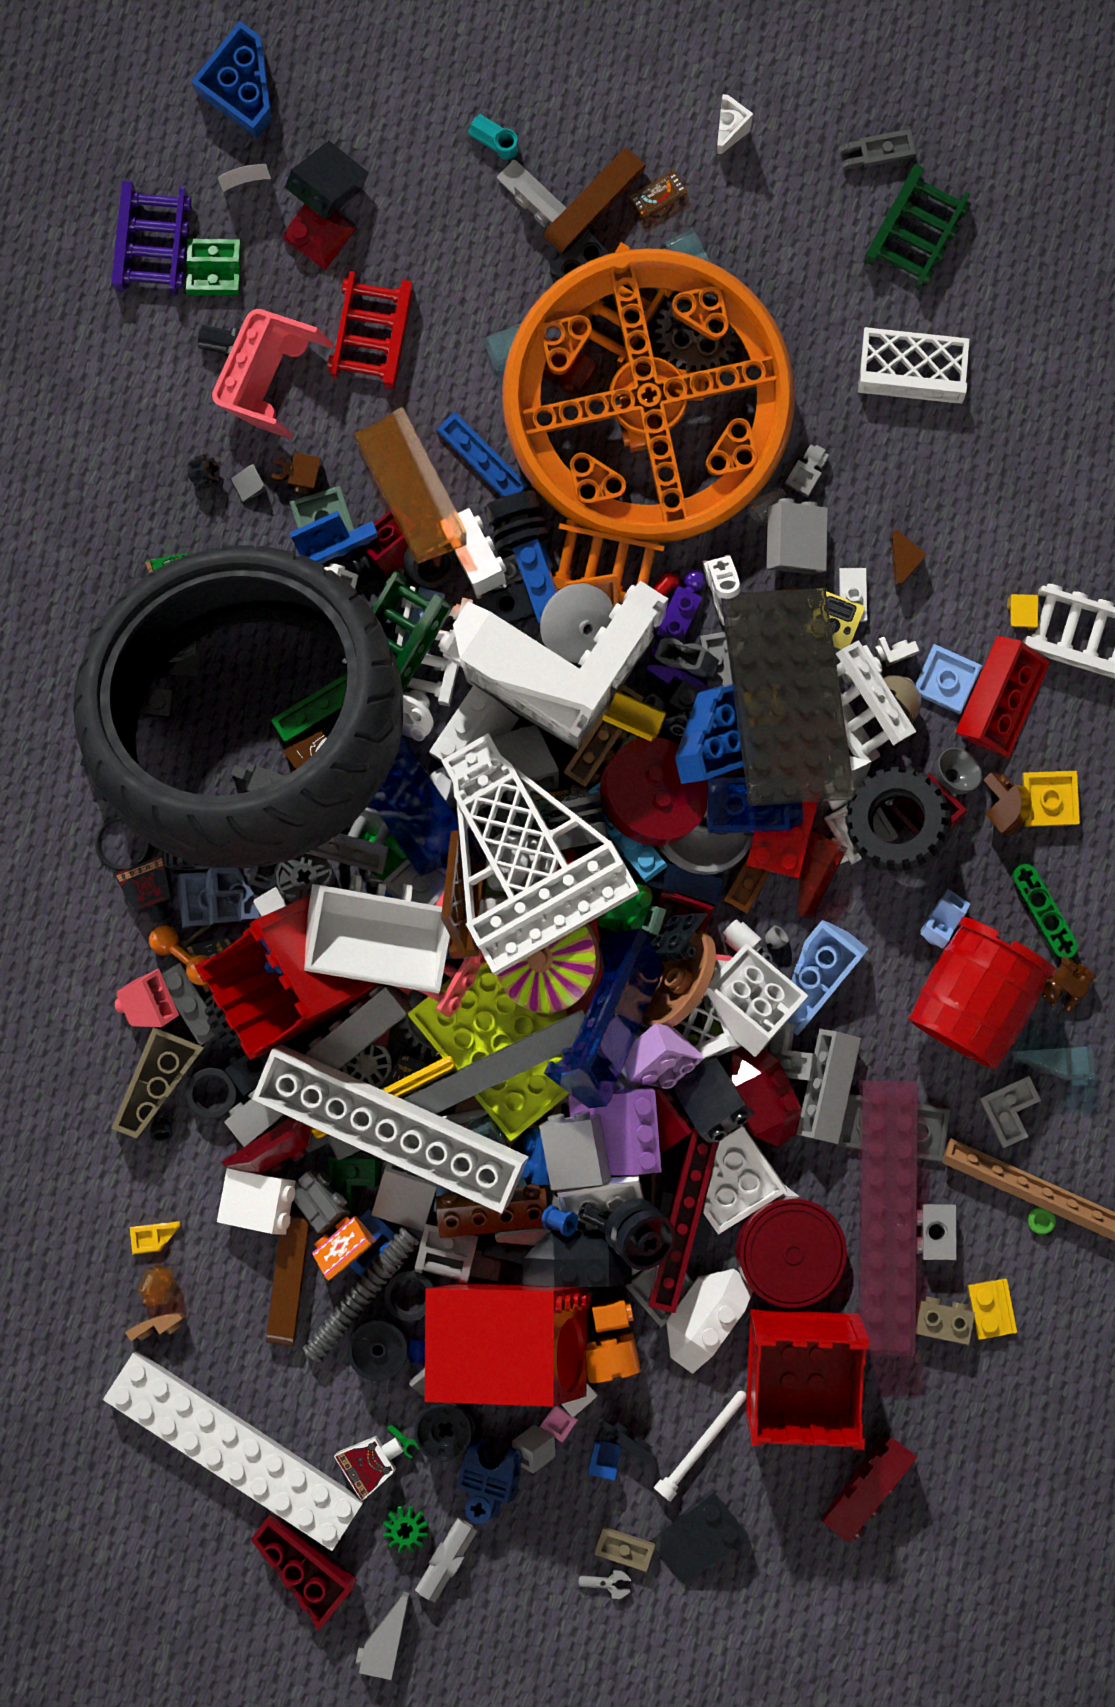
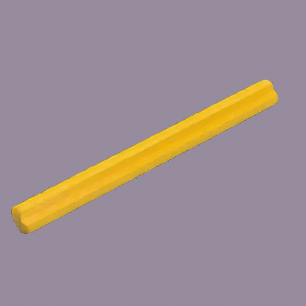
M447 1056L382 1090L401 1098L454 1071L456 1068L455 1062L450 1056ZM312 1127V1132L316 1138L327 1135V1133Z

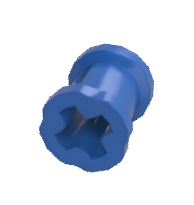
M550 1205L542 1214V1227L547 1230L556 1229L564 1236H571L577 1228L578 1216L574 1212L565 1213L559 1211L558 1207Z

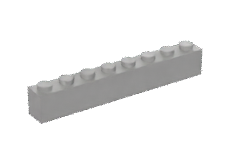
M380 985L369 994L371 1000L365 1005L360 1002L349 1011L351 1016L343 1022L342 1019H339L328 1028L331 1032L324 1039L322 1036H319L308 1045L311 1050L305 1055L334 1069L341 1070L406 1016L412 1008L395 987L389 985L384 988ZM255 1090L248 1095L251 1100L245 1105L240 1102L228 1112L231 1116L224 1121L243 1147L258 1139L285 1116L281 1112L252 1100Z

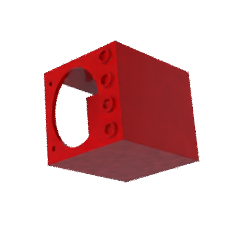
M458 1283L426 1288L425 1402L554 1407L587 1397V1309L590 1307L591 1301L587 1287Z

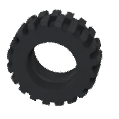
M891 767V771L884 772L883 769L876 771L877 775L873 778L867 776L862 780L863 785L860 788L856 787L852 792V801L848 800L846 807L848 814L845 816V824L850 841L861 858L867 864H872L879 871L884 869L889 871L890 874H898V871H905V874L914 873L913 869L918 867L922 870L928 866L927 862L931 859L935 861L940 856L939 851L941 848H945L948 842L947 836L951 832V815L945 796L936 783L930 781V778L924 773H916L915 769L907 768L904 771L900 770L899 767ZM894 798H908L915 801L922 809L924 815V824L920 833L911 841L903 844L884 842L877 836L873 827V817L877 809L886 801Z

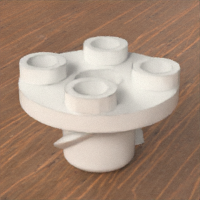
M412 690L403 694L402 735L413 738L416 741L424 740L425 736L432 730L434 723L428 709L430 706L429 698L421 691Z

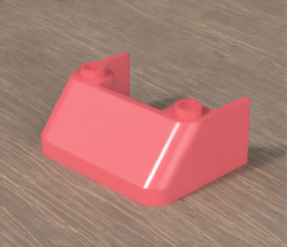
M262 309L252 310L244 320L212 393L213 401L220 408L257 428L292 439L293 434L275 419L276 412L273 406L264 402L263 399L283 354L290 357H298L304 353L309 341L331 349L333 343L317 327Z

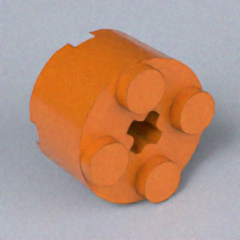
M633 1332L618 1335V1339H613V1335L597 1338V1344L596 1341L587 1342L586 1362L589 1383L611 1381L616 1377L621 1376L624 1378L641 1372Z

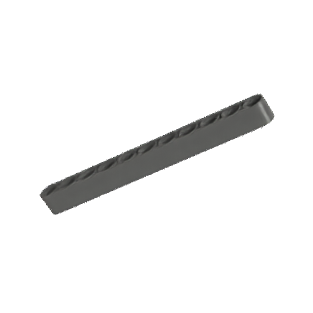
M581 1010L401 1097V1099L436 1114L578 1046L596 1034L584 1011ZM329 1134L325 1136L337 1160L362 1150Z

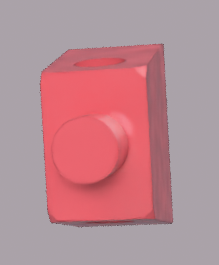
M159 969L130 982L117 991L118 999L115 1001V1009L118 1013H125L131 1026L162 1027L179 1016Z

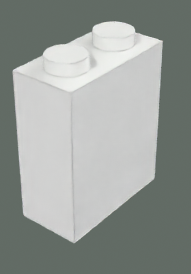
M227 1168L217 1222L270 1234L286 1235L290 1224V1210L295 1197L296 1181Z

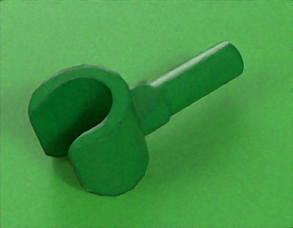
M392 1424L387 1428L403 1445L404 1454L409 1458H413L412 1454L407 1451V1447L415 1445L420 1450L416 1440L408 1439Z

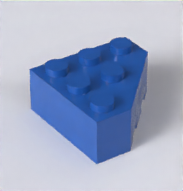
M239 21L191 83L197 95L257 139L273 119L264 47L261 37Z
M739 683L714 687L697 694L675 755L681 784L707 780L758 761Z

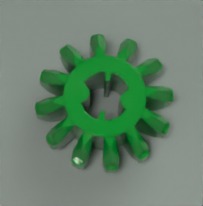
M398 1506L399 1516L390 1511L388 1516L393 1522L384 1521L383 1523L385 1528L391 1529L384 1532L383 1537H393L388 1546L392 1548L396 1543H399V1553L403 1552L404 1545H407L408 1551L412 1553L414 1552L413 1542L418 1547H422L424 1543L419 1537H428L429 1532L421 1528L427 1527L429 1522L428 1520L419 1522L418 1520L423 1516V1512L419 1511L413 1516V1506H409L407 1514L404 1513L402 1506ZM402 1523H408L407 1527L409 1525L412 1526L413 1529H411L409 1536H405V1532L400 1533L399 1530L402 1527Z

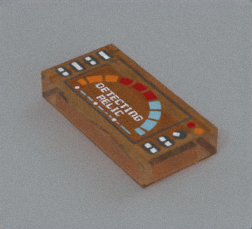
M672 170L629 196V200L643 221L684 197L688 191L676 172Z

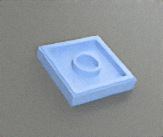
M934 644L915 685L920 692L921 698L961 715L982 669V665Z

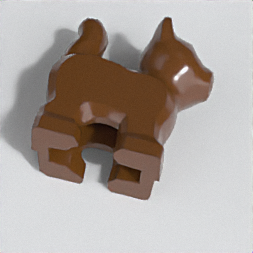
M1063 956L1061 966L1055 971L1053 978L1046 981L1041 995L1054 1007L1061 995V991H1066L1071 996L1064 1004V1011L1071 1013L1073 1007L1087 994L1089 985L1095 979L1096 974L1087 966L1080 963L1076 965L1072 959Z

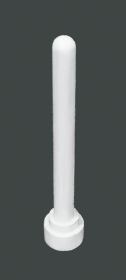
M744 1391L736 1393L670 1477H665L664 1480L660 1479L654 1486V1489L671 1502L676 1496L677 1484L746 1400L747 1395Z

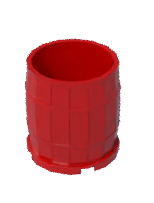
M961 917L956 925L958 931L944 948L932 968L907 1020L949 1048L986 1067L997 1070L1000 1062L1016 1042L1038 1003L1047 979H1052L1056 970L1051 963L1021 943L1014 940L1010 945L999 940V931L976 920Z

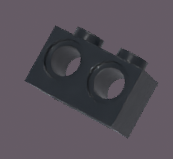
M588 231L550 265V273L556 280H559L565 276L566 271L589 262L584 257L588 252L596 253L598 258L610 253Z

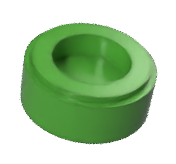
M1037 1207L1029 1213L1027 1223L1033 1232L1047 1234L1055 1227L1056 1219L1055 1215L1050 1211Z

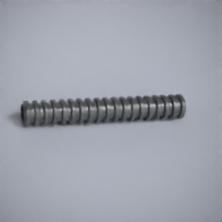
M403 1227L399 1229L400 1233L394 1235L395 1240L389 1241L390 1246L384 1247V1253H380L378 1255L379 1259L372 1262L373 1266L367 1268L368 1272L362 1274L363 1279L357 1280V1286H352V1292H348L346 1299L340 1301L341 1305L335 1307V1313H330V1319H325V1325H320V1331L313 1334L314 1338L308 1340L309 1344L303 1346L304 1353L310 1359L317 1363L323 1362V1356H328V1350H332L334 1348L333 1344L340 1341L339 1337L345 1335L344 1331L350 1329L349 1324L355 1323V1317H360V1311H364L366 1309L365 1305L372 1302L371 1298L377 1296L376 1292L382 1290L381 1285L387 1284V1278H392V1272L397 1271L398 1265L404 1263L403 1259L409 1257V1251L413 1252L415 1250L414 1245L420 1244L419 1238L412 1231Z

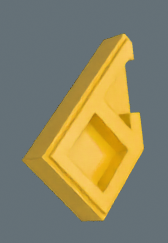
M181 1221L130 1227L132 1254L161 1251L181 1226Z

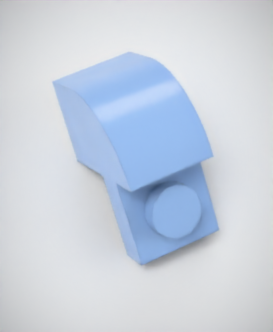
M948 889L924 923L920 934L930 944L943 949L961 917L965 916L970 903Z

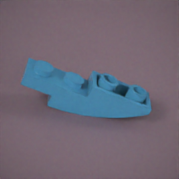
M600 783L587 793L600 794ZM601 800L589 803L590 808H603ZM604 809L602 812L593 815L596 821L606 822L609 839L622 850L624 858L646 883L667 867L665 861L652 846L637 843L619 832L608 819Z

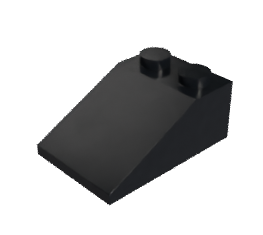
M711 1489L649 1540V1542L655 1543L654 1548L681 1582L685 1584L729 1553L749 1535L716 1492Z

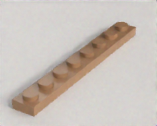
M950 1138L942 1163L1115 1241V1212Z

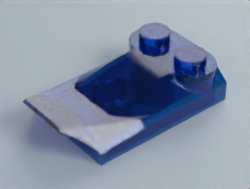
M789 777L707 779L708 833L726 835L728 833L790 831L795 826L803 823V794L801 790L792 784Z

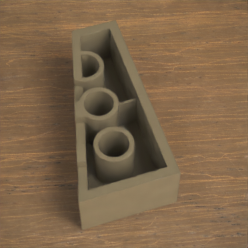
M153 1027L111 1129L138 1138L204 1047Z

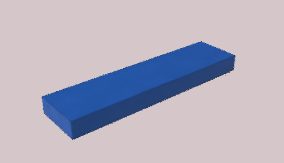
M456 412L436 430L501 497L526 491L529 488V485Z

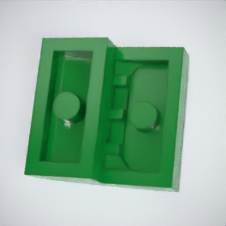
M188 239L186 255L187 295L239 296L240 239Z

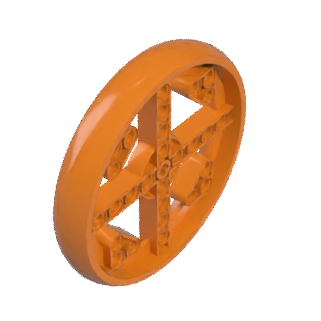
M651 248L625 250L596 258L573 269L557 280L531 307L518 328L506 360L502 387L503 417L511 448L524 475L542 498L562 516L575 521L582 528L644 542H673L707 532L726 522L747 506L767 484L784 454L792 429L795 410L794 373L787 346L775 320L759 298L738 278L703 258L684 252ZM623 285H628L633 289V295L624 298L619 294V288ZM639 288H662L680 292L674 297L671 311L673 315L710 340L721 339L726 334L729 323L745 346L750 360L682 375L670 362L662 358L653 357ZM614 294L628 362L617 371L608 392L541 406V381L546 362L552 373L557 375L566 373L589 339L592 330L590 320L578 314L592 303ZM707 294H712L716 297L717 304L713 307H708L704 304L703 297ZM680 300H686L690 303L691 310L686 313L680 312L677 309L676 303ZM629 311L636 312L639 316V321L635 324H629L625 321L624 315ZM713 320L719 321L723 326V330L719 333L711 332L708 327L709 322ZM576 323H583L587 328V332L581 336L575 335L572 331V326ZM551 328H555L560 331L561 337L557 341H550L546 337V332ZM635 337H639L644 341L645 347L641 350H634L630 346V341ZM555 355H563L567 363L565 366L557 368L552 364L551 360ZM639 364L648 365L650 374L646 377L639 376L636 373V366ZM749 367L757 368L760 372L759 379H749L746 375V369ZM722 373H730L734 378V383L730 386L723 385L720 381V375ZM698 378L705 379L708 383V389L703 392L697 391L694 388V381ZM669 385H679L682 389V394L679 397L670 396L667 391ZM756 387V412L752 429L750 424L742 418L732 420L706 459L705 468L707 472L712 476L722 477L703 491L684 499L669 430L674 428L684 416L688 401ZM645 390H650L651 394L655 393L656 395L651 403H647V399H642ZM620 395L627 396L630 400V405L625 409L618 408L615 404V399ZM594 401H599L604 406V411L599 415H595L589 410V405ZM574 407L578 411L577 418L567 420L563 416L564 409ZM548 413L552 417V422L547 426H542L537 422L538 415ZM651 416H657L661 419L662 426L658 429H651L647 424V419ZM616 418L619 424L626 430L645 437L659 504L640 505L615 500L624 494L626 488L624 478L586 453L576 454L571 459L569 470L555 452L547 432ZM734 425H741L745 429V436L743 438H735L732 435L731 428ZM657 442H663L667 446V453L662 456L656 455L653 451V445ZM740 451L748 452L751 456L750 463L747 465L740 464L737 460V453ZM713 457H721L725 462L724 469H713L711 459ZM579 459H584L589 463L590 468L587 472L580 473L575 470V462ZM660 469H670L673 473V479L669 482L662 481L658 476ZM615 479L620 482L621 490L618 493H610L607 490L606 483L609 480ZM585 485H590L595 490V496L591 499H585L581 496L580 489ZM668 494L676 495L679 500L678 506L675 508L667 507L664 503V497Z

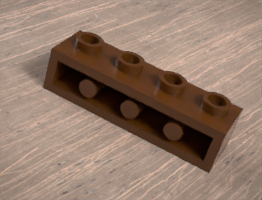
M531 1184L522 1188H516L509 1206L503 1213H499L460 1194L449 1192L436 1196L439 1237L447 1238L543 1228L541 1218L544 1210L547 1208L545 1185Z

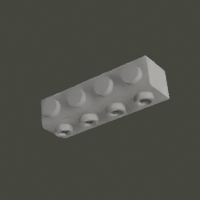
M819 1029L814 1052L816 1054L813 1081H808L796 1135L838 1144L861 1038L837 1031Z

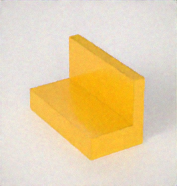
M616 692L609 711L603 715L602 720L652 741L658 736L667 713L623 693Z

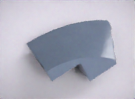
M210 868L207 872L180 873L177 875L182 928L251 922L262 917L253 902L255 900L254 894L250 887L245 884L244 877L238 868Z

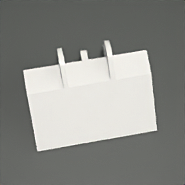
M358 875L352 876L349 890L316 884L312 885L307 915L304 971L439 994L450 938L441 920L442 907L412 902V885L403 884L399 899L384 897L386 884L380 883L378 884L376 895L360 892L361 876Z

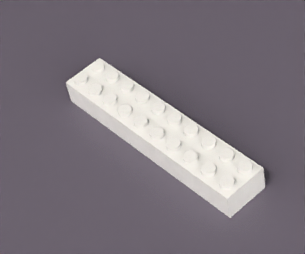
M281 1044L271 1050L252 1098L254 1101L499 1213H503L509 1206L529 1158L520 1152Z
M139 1351L131 1355L103 1399L331 1551L364 1502V1500H360L358 1495Z

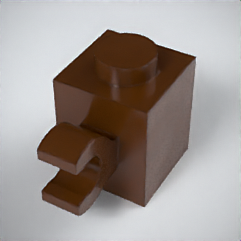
M294 452L292 464L286 463L283 460H275V466L284 468V471L280 475L272 474L273 480L282 482L289 477V487L294 489L293 492L298 495L309 496V493L317 492L323 464L321 457Z

